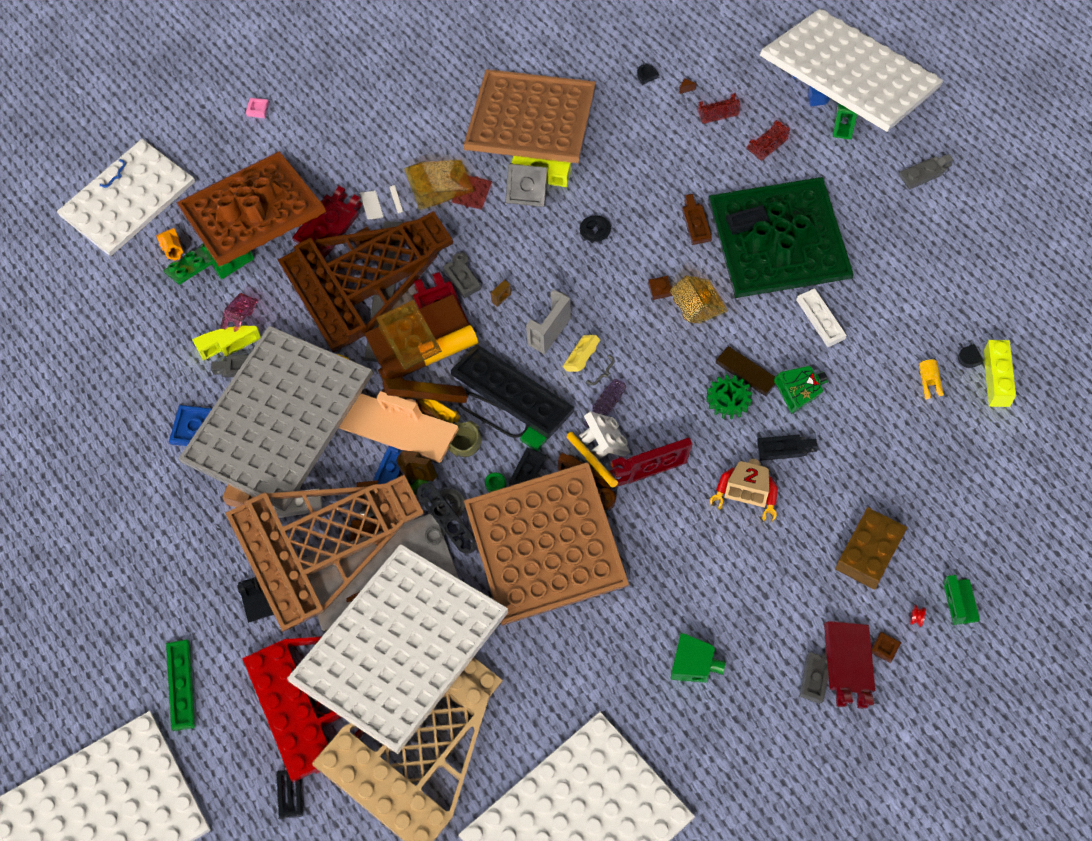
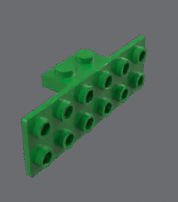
M202 243L201 247L186 253L179 261L170 263L163 271L169 278L180 285L212 265L217 276L222 280L254 260L251 251H249L247 254L241 255L219 267Z

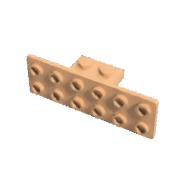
M381 391L377 399L360 394L339 426V429L400 450L419 452L421 457L438 463L444 458L449 448V443H452L459 430L455 424L422 414L417 402L414 400L387 396L386 393Z

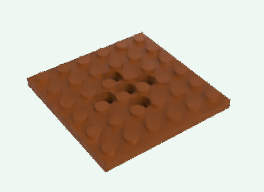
M280 151L176 202L219 267L326 212L324 205Z

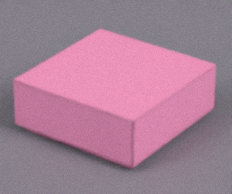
M250 98L246 115L265 118L269 101L267 99Z

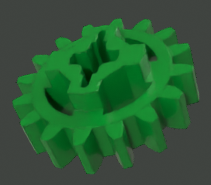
M725 375L724 380L717 377V383L712 381L711 388L707 389L706 402H709V409L715 408L714 414L722 413L723 419L726 415L733 419L734 414L741 417L742 411L747 413L748 406H751L752 392L749 391V384L743 385L744 379L737 381V376L735 375L732 379Z

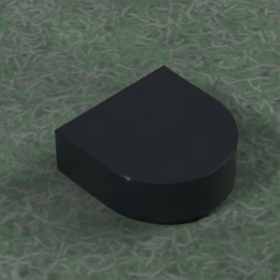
M643 64L637 69V78L642 85L659 78L658 72L650 64Z
M975 344L962 348L958 355L959 363L966 368H973L982 365L984 362Z

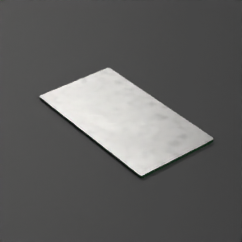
M431 514L405 523L323 613L317 615L323 631H327L351 602H346L347 597L361 591L400 544L459 579L443 534L442 541L437 545H429L425 540V532L429 528L435 527L441 531L439 524ZM431 531L427 538L429 541L435 542L440 538V534L436 531ZM366 536L359 538L357 545L370 538ZM374 544L339 562L347 578L374 551L377 545ZM340 545L337 554L350 547ZM336 547L325 551L334 554ZM317 554L302 558L301 560L314 564ZM320 554L317 564L330 557ZM301 564L304 570L310 568L309 566ZM330 565L308 577L321 605L325 604L344 583L335 565Z

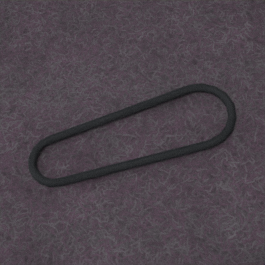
M471 392L466 393L467 396H473L475 398H478L484 402H487L493 406L500 408L490 400L485 399L479 395H476ZM459 403L460 408L509 437H521L529 427L526 425L524 431L520 434H510L465 408L462 403Z

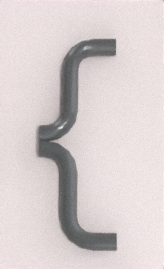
M608 355L607 357L610 358L612 362L606 368V374L600 375L595 382H590L589 380H587L586 383L594 386L603 377L607 378V376L610 374L609 369L615 363V359L611 355Z

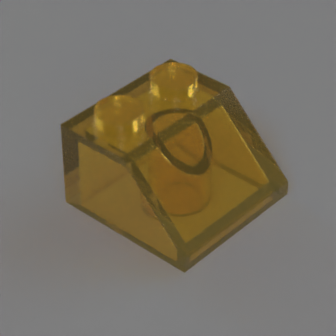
M685 275L670 290L673 301L680 307L682 316L687 322L700 324L728 311L709 279Z

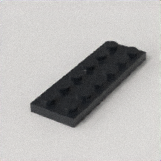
M478 344L451 369L453 377L547 439L574 412V406Z

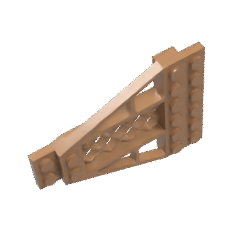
M405 475L386 484H375L368 487L279 493L264 492L245 501V504L226 512V516L282 632L323 613L405 523L424 514ZM350 494V496L316 512L312 509L307 497ZM302 497L310 514L283 527L270 500ZM356 501L368 505L364 515L352 512ZM352 503L350 510L342 508ZM369 508L371 509L375 519L367 517ZM336 511L348 514L344 525L332 521ZM332 513L330 520L322 518L323 516ZM350 516L363 519L359 530L347 526ZM316 520L328 524L324 534L312 531ZM365 520L377 524L374 535L362 531ZM312 522V523H311V526H310V529H306V528H303V527H302V526H304V525H306V524ZM330 525L343 529L339 539L327 536ZM380 527L382 533L377 535L378 529ZM295 530L308 533L304 544L292 540ZM345 530L357 533L354 544L342 541ZM310 535L323 538L319 549L307 545ZM360 535L370 538L357 545ZM325 539L338 543L334 554L322 550ZM340 544L350 547L349 549L337 554ZM374 544L377 545L374 551L347 578L339 562ZM292 545L302 548L299 559ZM305 549L317 553L314 564L301 560ZM320 554L330 557L317 564ZM301 564L309 566L310 568L304 570ZM330 565H335L344 583L325 604L321 605L308 577Z

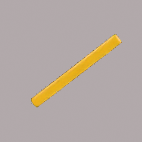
M569 432L566 436L567 439L611 487L617 486L618 481L573 432Z

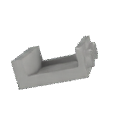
M556 290L551 292L552 311L544 322L540 325L530 319L526 325L528 346L543 354H546L571 319L570 298L565 293Z

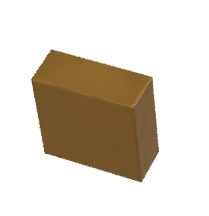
M503 280L491 292V301L497 307L511 295L510 284L507 281Z

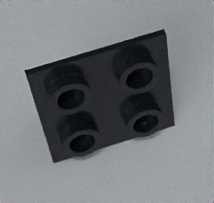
M256 577L238 582L237 588L239 594H241L248 623L274 615Z

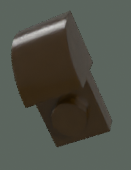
M403 450L398 455L397 465L402 476L405 475L409 484L412 485L416 479L434 481L438 477L431 459L421 458L419 452Z

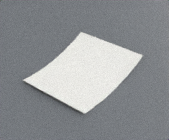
M395 185L390 186L397 212L401 213L403 210ZM376 191L360 192L367 219L383 218Z

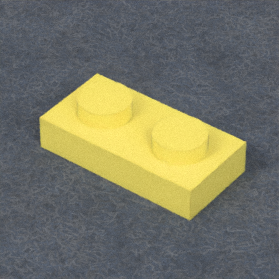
M583 335L562 367L568 372L581 371L586 366V361L590 355L596 351V346L600 339L596 335Z

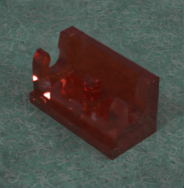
M732 93L728 100L704 106L703 101L698 102L697 111L702 124L738 116L740 101L739 99L735 100L736 93Z
M775 120L773 122L774 125L757 140H750V144L746 147L748 151L761 161L788 140L790 128L778 120Z

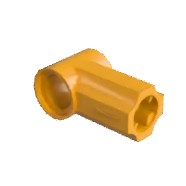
M175 228L156 235L167 259L175 261L181 258L183 250Z

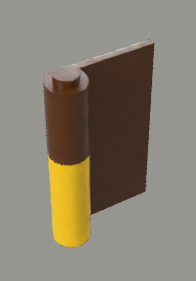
M454 295L364 333L380 366L378 372L382 381L384 378L394 379L399 376L403 377L478 344L477 336L472 326L468 325Z

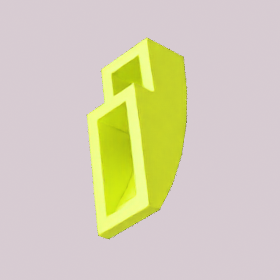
M235 326L211 331L192 340L204 361L221 351L227 357L256 342L261 336L256 326Z

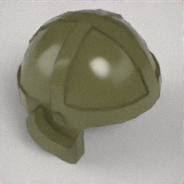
M471 420L466 423H456L455 425L458 426L459 430L452 443H449L448 450L455 457L458 455L460 457H470L480 449L482 443V436L480 431H478L480 427Z

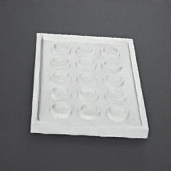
M143 139L137 142L57 211L59 216L110 257L195 183L192 176ZM119 159L124 160L126 165L120 172L122 177L115 179L107 188L99 186L100 183L107 185L113 177L118 176L117 172L123 165V163L119 162Z

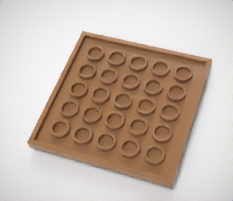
M486 69L465 138L464 150L579 163L596 82Z
M588 462L464 500L493 599L508 608L507 615L501 621L502 626L629 586Z

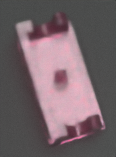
M239 293L225 308L220 328L226 330L229 322L232 321L235 324L234 332H236L240 328L241 321L253 313L258 300Z

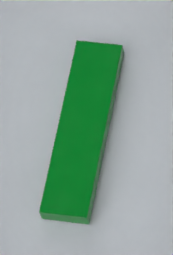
M187 639L166 643L171 730L174 732L196 728L190 641Z

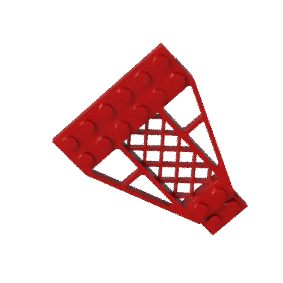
M322 636L283 639L242 658L292 782L314 772L315 774L320 772L312 763L329 744L322 727L343 718L332 710L328 714L318 711L321 703L317 701L314 708L309 695L288 680L289 675L297 667L289 648L291 646L316 645ZM358 728L354 736L360 739L365 732Z

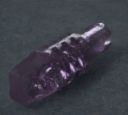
M614 379L601 393L600 398L593 404L592 412L608 416L622 397L626 389L625 383ZM585 420L583 422L584 426L590 428L587 421Z

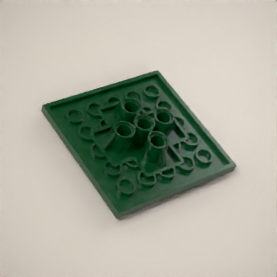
M823 177L709 195V205L735 298L853 279V270ZM761 205L764 206L770 219V224L759 221L752 230L734 235L731 234L725 220L726 215Z

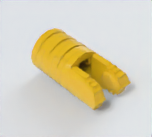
M936 360L922 361L919 364L925 399L931 398L929 386L936 385L938 396H943L938 362Z

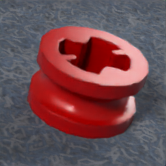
M917 605L913 606L910 618L911 625L917 623L919 627H922L926 614L925 607L919 609Z

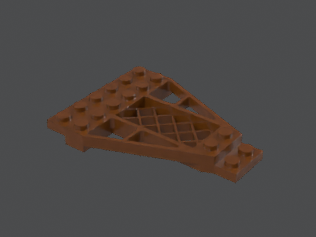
M432 211L417 220L406 221L396 227L312 240L310 237L293 246L295 251L278 259V263L334 353L364 337L365 332L372 330L414 284L413 281L417 280L437 258L436 253L454 243L435 212ZM372 239L355 249L351 245V242ZM395 240L401 241L399 247L391 246L390 244ZM346 243L350 251L326 263L318 248ZM378 249L383 250L382 256L373 255V252ZM388 251L397 252L395 259L386 257ZM401 253L410 255L408 262L399 260ZM361 258L366 259L364 266L355 263ZM370 261H378V268L368 267ZM383 264H393L391 271L382 270ZM349 268L346 275L338 274L339 270ZM353 269L362 271L360 278L351 276ZM366 272L374 273V280L364 279ZM410 276L387 301L382 294V290ZM337 279L344 280L342 287ZM348 283H358L356 290L347 289ZM373 295H378L384 306L367 324H364L354 306Z

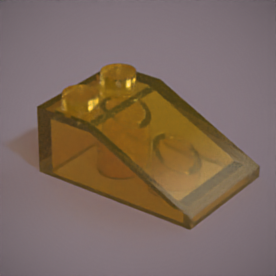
M461 160L426 161L404 168L419 211L474 192Z
M414 300L376 318L382 335L404 370L442 352Z

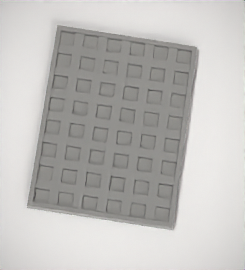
M269 326L178 459L181 463L253 497L264 492L298 491L372 377L373 371ZM293 498L272 499L270 502L272 506L286 511Z

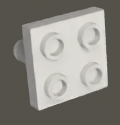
M591 411L584 416L590 428L579 436L583 438L581 440L585 445H589L596 439L599 445L590 451L598 460L608 453L619 456H626L630 453L627 447L628 442L621 435L618 429L619 425L613 417Z

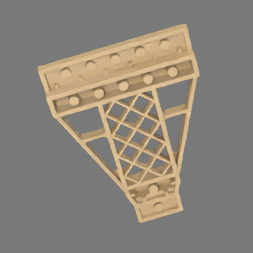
M473 657L443 696L446 697L447 709H433L429 714L432 715L433 727H419L415 732L417 733L418 745L404 746L401 750L403 763L390 764L389 752H393V750L384 744L378 751H372L350 732L356 726L349 723L339 731L312 765L403 841H434L453 817L488 699L503 680ZM450 699L457 703L460 708H450ZM464 712L465 723L452 725L451 713ZM467 712H468L471 716H473V717L469 720V722H468ZM448 713L449 725L436 726L435 714ZM471 727H473L474 733L460 774L448 765L445 760ZM463 728L454 739L453 729ZM449 729L450 741L437 743L436 731ZM433 731L434 743L421 744L420 732ZM448 746L439 757L438 747ZM435 747L436 759L423 761L422 748ZM418 749L420 761L406 762L405 750ZM385 752H386V761L381 758V757L385 754ZM434 764L424 776L423 765ZM420 765L421 778L408 779L407 767ZM404 767V776L394 768ZM439 767H443L459 780L449 811H445L422 792V788Z

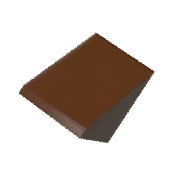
M684 78L679 87V94L696 90V83Z

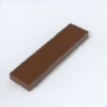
M384 378L382 383L387 396L466 403L468 398L463 386Z

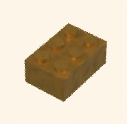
M867 507L835 570L876 590L908 527Z

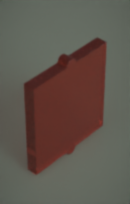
M462 174L451 202L464 205L466 208L472 207L482 210L492 181L480 179L478 176L471 177Z

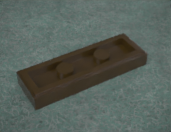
M729 346L716 359L717 365L732 375L737 376L738 379H744V383L749 384L750 387L766 397L776 386L774 382L775 376Z

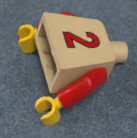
M750 459L748 463L740 461L736 468L732 467L721 475L715 490L717 494L713 495L710 499L711 507L715 500H719L718 509H722V496L725 494L724 498L764 508L767 505V509L762 514L763 521L766 519V513L772 514V522L775 520L777 513L774 510V506H776L778 487L773 478L769 476V469L761 466L760 461L757 459Z

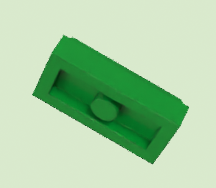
M956 575L947 576L943 586L953 625L979 622L980 617L970 580H957Z

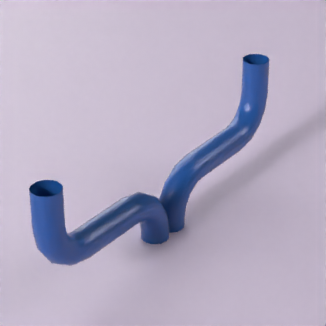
M119 159V162L123 163V165L117 172L118 176L113 177L107 185L100 183L99 186L107 188L115 179H120L122 177L120 172L126 165L125 161Z

